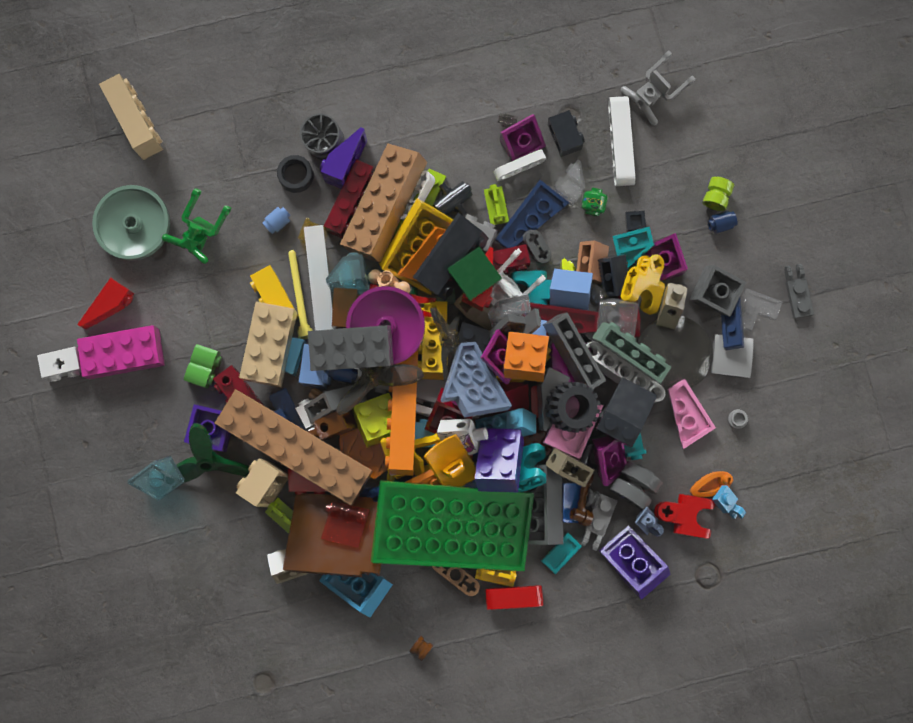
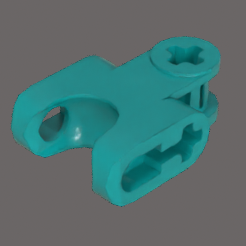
M515 271L511 273V279L516 284H523L527 288L542 275L546 278L523 300L515 299L511 304L513 311L521 312L522 302L548 305V302H550L552 280H547V271Z
M533 443L523 447L518 492H524L541 486L547 481L546 473L540 468H534L546 456L545 447L541 444Z

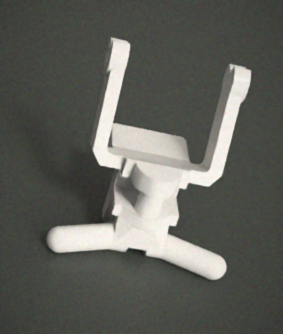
M519 248L497 270L502 280L492 288L491 297L493 300L491 303L496 309L500 308L506 315L516 314L505 304L507 301L514 297L517 300H523L546 279L542 275L522 293L518 285L504 274L503 271L522 253Z

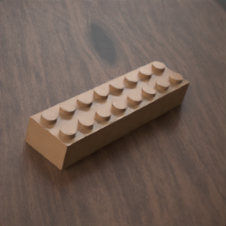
M236 389L215 421L216 425L350 505H354L374 472Z

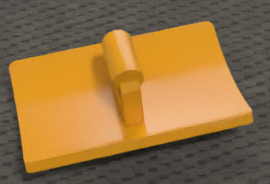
M456 434L440 441L424 455L425 460L441 485L462 487L468 482L475 480L476 466Z

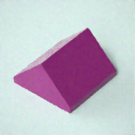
M534 114L500 132V142L511 161L546 147Z
M676 233L654 242L655 246L646 252V255L649 257L658 254L664 260V269L660 281L681 276L688 270Z
M606 436L592 439L598 476L604 486H608L618 478L627 463L624 444Z

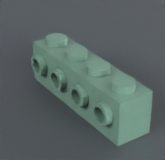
M602 322L592 338L654 381L661 383L671 369V366L665 363L666 359L659 354H652L650 352L651 349L645 344L641 343L639 345L635 342L636 338L627 332L625 334L620 331L621 328L615 323Z

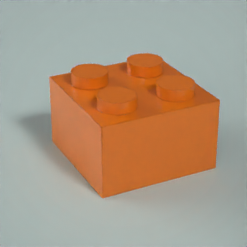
M509 332L504 364V378L544 382L549 336Z

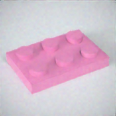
M574 395L566 403V413L570 418L575 417L579 411V401ZM600 404L599 406H597V409H599L600 412L602 410L603 405ZM592 421L593 426L591 428L586 427V431H579V433L562 431V429H557L553 424L548 430L543 443L576 459H580L596 422Z

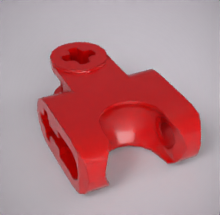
M679 494L678 503L660 502L655 506L654 514L658 520L674 523L673 533L709 539L711 530L701 527L697 522L696 516L702 509H714L715 503L712 499ZM662 509L669 510V514L662 513Z

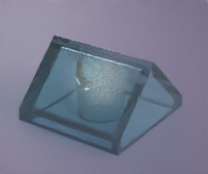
M168 456L150 463L130 478L127 484L159 501L184 483V478L172 457Z

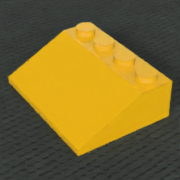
M417 198L387 248L381 263H379L382 270L390 271L397 278L431 295L432 293L419 282L399 276L398 272L401 268L405 267L409 262V258L417 252L422 242L435 226L447 230L453 219Z

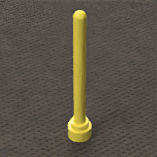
M291 250L288 255L300 322L297 333L298 338L308 339V331L313 330L307 323L296 252Z

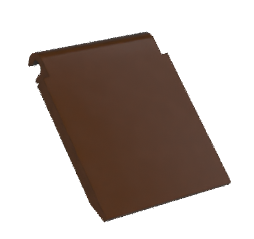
M296 494L283 570L349 577H362V574L369 575V573L380 576L382 563L371 562L378 502H373V499L370 497H358L354 505H350L335 495Z

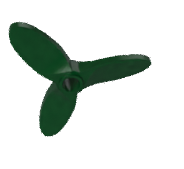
M195 423L189 431V445L194 456L175 465L168 472L166 481L171 485H179L196 479L204 472L223 471L247 477L250 472L248 471L250 466L224 459L213 452V442L210 434L203 425Z

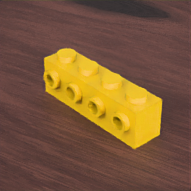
M435 301L425 303L424 308H421L423 311L433 313L432 317H425V334L423 342L418 349V354L422 355V361H418V372H421L422 379L445 380L447 302Z

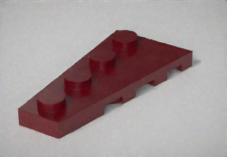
M522 302L521 316L525 317L534 308L539 310L541 320L546 321L559 314L568 313L579 333L597 331L600 312Z

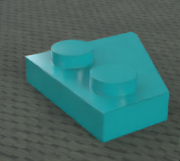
M650 227L612 236L617 255L626 254L628 268L655 246Z

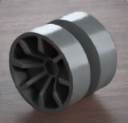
M317 113L309 116L300 128V138L303 145L312 156L320 160H326L328 154L345 141L344 134L339 125L327 114Z
M627 461L621 473L628 479V482L617 478L610 490L632 506L644 510L652 502V499L644 492L657 494L663 482L647 468Z

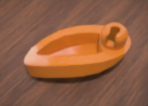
M724 471L709 473L691 487L690 493L696 497L715 496L721 486H731L733 476Z

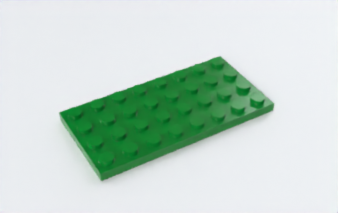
M380 481L371 562L525 571L534 493L478 491V488Z

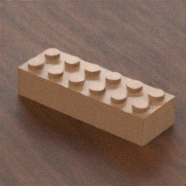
M387 144L340 243L350 253L381 263L401 220L400 218L403 216L406 206L417 186L421 173L427 165V161L419 152Z

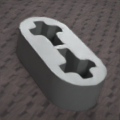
M537 230L526 231L523 235V242L527 245V249L533 259L538 263L548 262L551 258V251L542 235ZM530 234L536 236L534 239L535 243L529 242ZM538 248L540 251H545L544 259L538 257L540 255Z

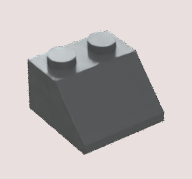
M716 265L705 266L689 300L705 309L730 317L746 282Z

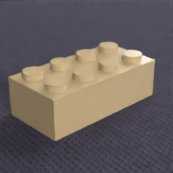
M117 74L100 83L99 85L136 153L145 160L162 151L160 143L163 141L153 128V122L145 113L146 109L142 102L139 101L138 94L128 79H123L120 74Z
M261 302L255 303L240 379L282 388L297 317L295 309Z
M263 459L254 460L248 468L250 472L247 477H243L236 487L238 488L236 494L256 507H268L271 502H274L288 481V472L273 462Z

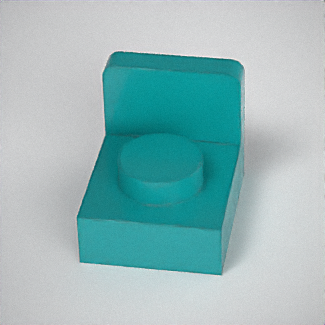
M639 434L633 447L630 448L624 445L626 458L630 457L631 461L642 459V455L646 454L641 434Z

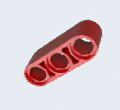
M542 585L485 589L486 608L489 610L544 606Z

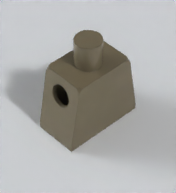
M668 283L662 296L656 325L676 329L685 306L686 287ZM669 309L674 310L672 315L667 312Z
M556 448L549 455V459L546 462V466L583 487L586 486L594 472L592 468ZM572 467L578 468L575 474L571 473Z

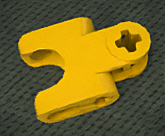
M656 254L651 257L647 255L641 256L638 259L637 267L634 266L627 272L621 291V299L627 303L635 302L641 296L640 309L649 315L658 311L665 289L664 283L660 281L664 269V260L660 255Z

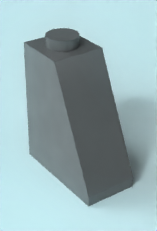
M361 384L324 392L304 405L310 424H313L315 420L337 410H352L354 405L367 401Z

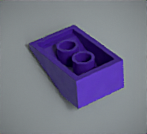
M360 127L328 154L326 160L322 161L320 170L325 183L342 189L356 159H360L367 143L364 128Z
M629 525L599 550L641 600L671 575L669 567Z

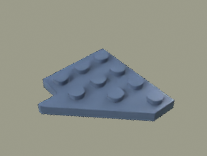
M476 342L461 343L457 347L441 397L442 403L455 401L464 418L506 411L512 406L493 371L480 358L482 352Z

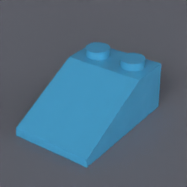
M369 573V575L362 574V577L323 575L319 580L352 607L368 617L372 616L393 585L382 576H377L373 573Z

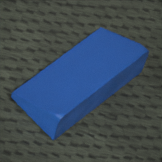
M562 483L563 523H579L570 519V511L573 508L577 509L581 490V485Z

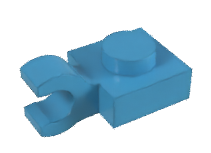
M727 485L721 486L712 500L722 513H729L733 519L738 515L742 519L746 511L736 504L738 498Z

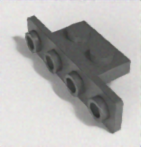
M534 308L525 317L507 314L489 331L490 338H492L497 329L507 338L509 332L534 333L541 326L539 310Z

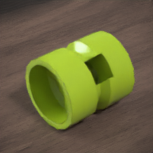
M712 177L708 185L709 191L706 192L702 202L703 205L712 210L725 211L729 203L728 197L731 196L735 186L734 183L722 177Z

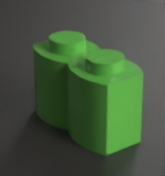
M196 344L184 376V381L207 389L210 385L212 386L214 383L213 378L216 377L214 371L216 367L220 366L222 361L221 353Z

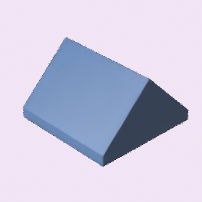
M554 269L550 287V305L589 310L593 273Z

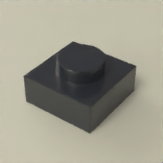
M645 210L625 212L626 232L646 228Z

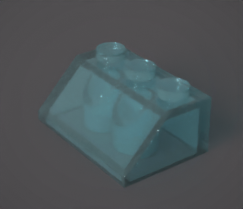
M347 254L346 257H342L326 278V283L332 294L334 288H351L358 291L369 289L368 269L362 254Z

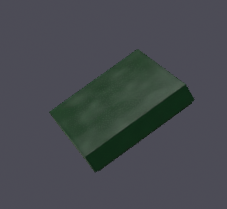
M480 247L447 268V271L469 301H472L502 280V277Z

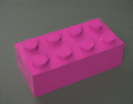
M154 325L77 339L82 377L87 379L165 366L160 331Z

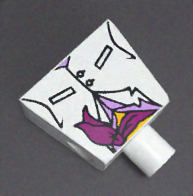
M471 419L441 420L437 430L440 441L456 434L469 455L478 452L480 440L488 439L487 429H476Z

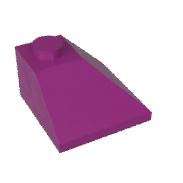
M497 329L480 358L505 384H508L511 378H504L508 338Z

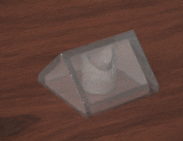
M617 298L601 300L598 310L597 330L602 322L609 324L613 322L621 328L620 331L625 334L627 332L635 336L639 304Z

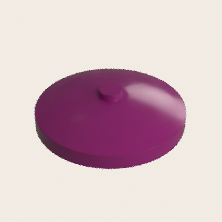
M381 286L367 290L352 304L348 312L346 328L391 326L393 365L407 360L418 350L425 334V317L419 303L409 293L399 288Z

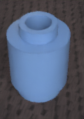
M277 207L264 218L265 221L262 224L273 234L275 231H280L290 222L289 217L291 215L284 207L281 209Z

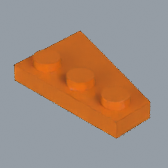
M435 226L422 242L417 252L409 258V262L405 267L401 268L398 275L417 281L413 276L446 229Z

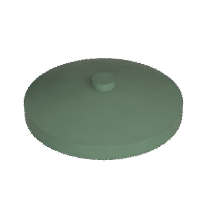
M138 185L121 186L107 193L98 203L93 215V232L99 245L110 255L128 261L141 260L154 254L164 244L165 241L162 240V235L169 233L170 216L165 203L150 189Z

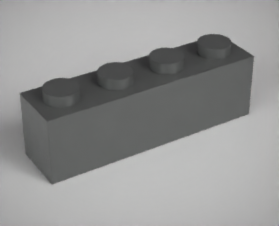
M568 313L559 314L543 324L575 382L587 384V387L594 389L606 381Z

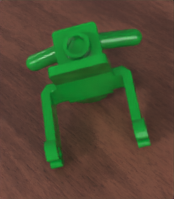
M195 188L182 214V221L187 223L188 231L182 235L183 239L163 234L162 240L183 249H188V252L193 254L200 262L206 264L208 258L201 252L207 236L214 237L218 234L232 208L225 205L215 225L201 217L190 220L189 216L202 192Z

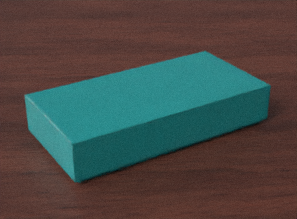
M567 532L563 537V544H556L541 561L556 575L582 546Z

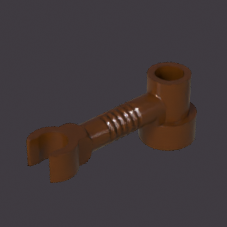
M593 474L586 486H581L577 509L573 508L570 511V519L578 521L579 524L584 526H590L594 517L593 512L585 509L588 490L594 479Z

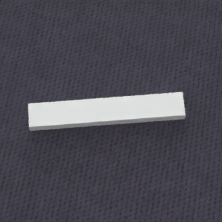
M324 225L304 227L315 331L333 329V306Z

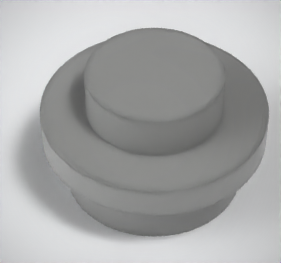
M736 409L729 414L728 422L733 428L740 429L746 426L748 416L743 410Z

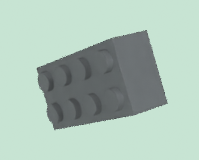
M389 325L308 331L311 371L393 365L391 326Z

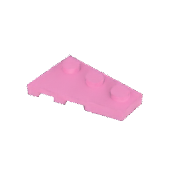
M685 379L667 389L683 449L716 428Z

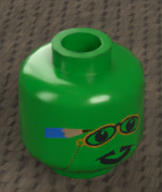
M591 188V191L584 192L581 208L585 211V214L600 216V214L605 212L608 197L602 193V189Z

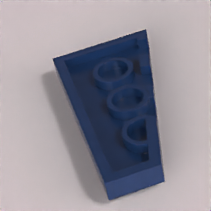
M539 180L495 238V241L504 248L517 246L523 241V235L526 231L538 229L569 204V202L543 181Z

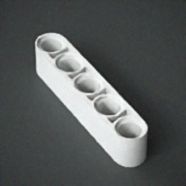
M628 96L609 97L608 110L615 186L635 185Z
M592 341L586 344L587 348L590 347L593 350V358L604 375L619 384L623 377L620 374V369H622L625 374L623 378L635 384L637 379L641 387L650 392L653 390L657 395L655 402L664 399V388L600 343ZM604 358L609 361V366L604 363Z

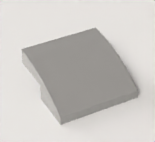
M714 334L711 373L750 378L753 359V339L744 338V348L725 351L723 348V335Z

